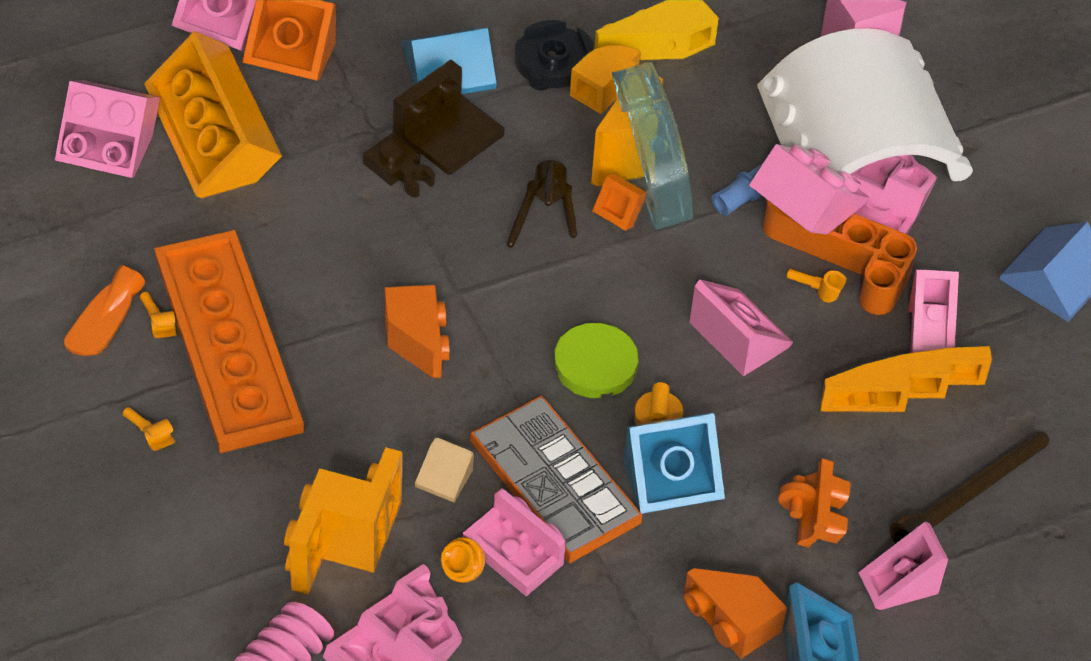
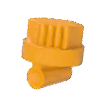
M662 382L655 383L652 387V392H648L638 399L634 412L636 425L683 417V406L676 396L669 393L670 387L668 384Z

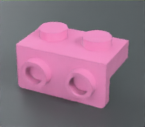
M503 488L494 495V507L464 531L462 535L463 538H470L478 542L484 551L485 563L526 597L564 564L566 542L558 528L551 523H544L531 512V509L524 500L516 496L513 497Z

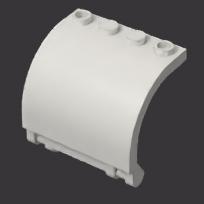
M871 28L848 29L827 34L791 52L757 84L780 144L787 147L797 144L807 151L810 148L820 151L831 160L828 166L838 174L841 170L851 174L870 163L901 155L926 156L945 163L946 170L952 181L965 180L972 174L971 164L968 158L962 156L963 147L959 138L956 137L934 89L933 80L929 72L923 70L925 63L920 52L913 49L910 40L896 34Z

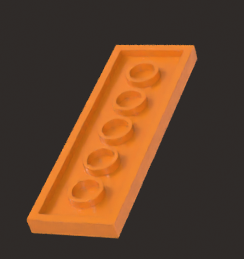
M227 231L154 248L155 260L172 311H174L180 336L219 453L304 433L303 419L236 231Z

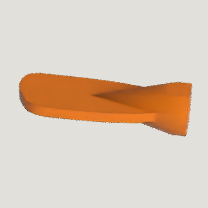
M124 265L119 266L114 273L112 283L105 287L89 303L65 336V348L73 354L92 356L101 353L108 346L123 323L130 309L133 296L144 287L145 280L142 275Z

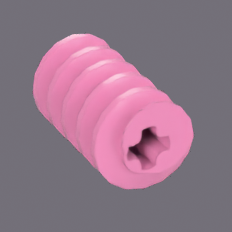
M288 602L281 609L280 615H276L269 622V627L263 628L258 634L257 640H252L246 647V652L240 653L234 661H312L309 652L313 654L320 653L323 649L321 640L329 642L335 636L334 630L327 620L314 609L302 603Z

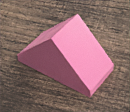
M924 522L858 573L875 608L883 610L939 594L948 558L930 523Z

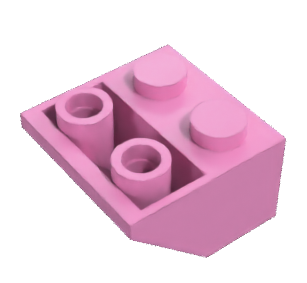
M86 80L69 81L55 161L134 178L153 137L160 97Z
M776 144L749 184V186L806 230L824 235L830 233L863 207L870 198L859 190L861 186L859 180L845 171L841 170L838 174L828 165L831 160L826 155L814 148H810L807 151L797 144H793L792 147Z

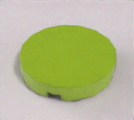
M585 323L571 328L560 337L554 350V368L558 372L557 377L562 385L574 394L587 398H601L602 394L612 393V396L622 393L633 383L638 371V350L630 336L619 328L604 323Z

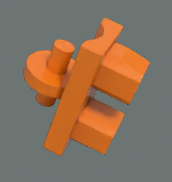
M824 458L818 462L817 472L805 477L801 475L794 476L792 482L783 485L778 494L779 503L784 508L790 510V516L796 519L799 518L797 544L809 548L817 539L837 544L847 532L848 518L830 511V506L838 509L844 506L850 495L851 482L833 475L834 462Z

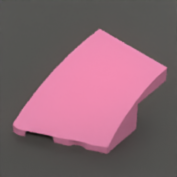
M912 155L894 156L870 163L850 174L861 182L859 190L870 197L867 203L857 210L855 214L908 234L935 185L937 177L925 166L919 164Z
M422 564L396 581L392 594L364 611L357 626L328 644L323 658L326 661H447L461 644L462 636L455 622L448 616V608L443 597L436 596L429 582L431 574L429 568Z

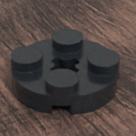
M558 20L537 22L524 30V36L519 40L517 39L515 44V64L520 74L529 80V85L535 90L542 91L548 88L567 87L571 84L572 68L588 53L593 51V44L589 36L578 27L577 32L566 28V22ZM554 51L556 55L561 56L551 57L548 56V52Z

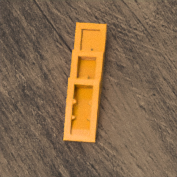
M990 346L942 348L908 353L855 367L825 379L820 400V411L905 412L908 398H945L948 385H985L992 361Z

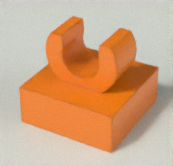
M613 173L606 176L592 212L626 231L633 228L647 192Z

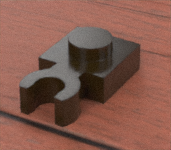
M391 133L363 153V164L390 186L399 180L403 182L405 192L411 197L417 198L419 196V184L416 181H423L430 187L434 185L435 174L433 170L426 165L420 164V154L394 133Z

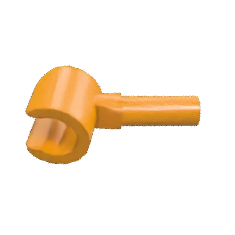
M789 269L787 273L788 279L817 289L820 299L827 303L837 300L841 292L840 290L843 289L846 283V277L838 271H829L823 278L814 277L793 269Z
M148 292L141 293L140 299L151 319L153 337L177 336L174 311L160 312Z
M127 407L124 409L123 416L140 428L149 447L153 451L175 443L174 438L170 434L173 432V427L167 419L151 424L149 420L143 418L132 408Z

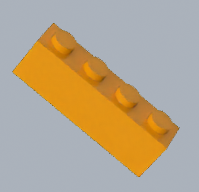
M194 30L144 83L149 95L160 97L157 113L197 197L204 198L256 183L282 157L227 44Z

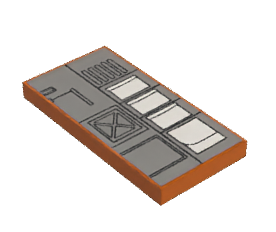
M543 396L526 403L471 433L470 442L510 492L524 500L531 509V512L544 523L553 524L561 532L566 542L564 558L569 564L642 523L640 511Z

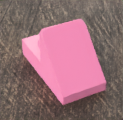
M915 271L908 306V313H912L910 353L955 348L959 272Z

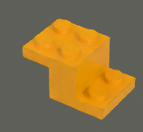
M385 447L379 464L372 462L366 481L319 468L313 485H305L299 503V509L302 511L298 520L291 519L284 538V545L289 547L285 570L291 573L292 591L309 595L323 559L372 573L375 572L402 504V451Z

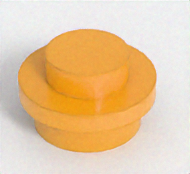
M463 537L457 538L444 548L441 555V564L445 574L451 580L468 583L478 578L485 566V554L481 545L475 540Z

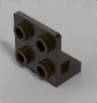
M452 59L393 100V132L448 175L453 174L502 138L505 131L503 126L461 95L462 67Z

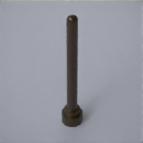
M1044 432L1035 433L921 515L906 514L890 526V534L894 543L899 542L924 522L930 523L932 528L1047 447L1049 444L1048 435Z

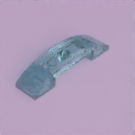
M647 62L612 72L622 112H628L645 175L648 190H645L647 192L645 200L653 230L693 219L690 180L680 135L670 103L652 62Z

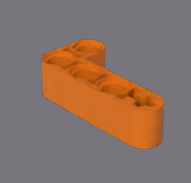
M768 199L766 200L762 227L768 237L863 275L859 302L867 312L875 315H885L894 309L910 280L917 251L916 242L912 237L855 213L827 235L812 233Z

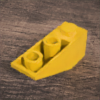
M666 0L596 30L594 50L603 46L622 45L641 51L640 60L684 59L715 45L719 18L703 0Z

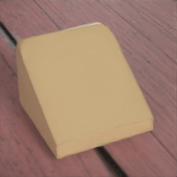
M435 437L415 481V487L455 503L473 472V452Z

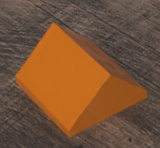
M256 0L242 63L319 81L336 44V4L322 0Z

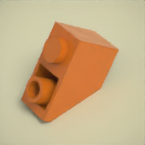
M435 285L385 287L384 314L387 347L430 377L441 378L442 361L450 359L448 335H440V327H446V309L444 301L437 302Z
M697 568L687 572L683 597L688 609L695 616H701L711 626L720 644L726 648H731L740 659L782 632L787 607L758 576Z

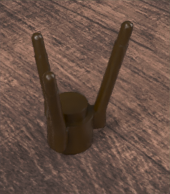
M545 160L536 166L534 180L527 183L525 198L507 241L509 248L514 247L535 196L543 201L546 206L552 205L553 202L561 198L563 200L569 235L572 238L577 236L571 199L572 186L566 183L567 169L562 163L555 160Z

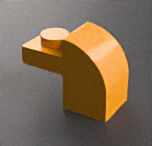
M622 45L603 46L588 53L572 68L570 96L602 114L619 97L633 77L640 81L653 112H655L661 106L664 79L653 71L639 65L641 51Z

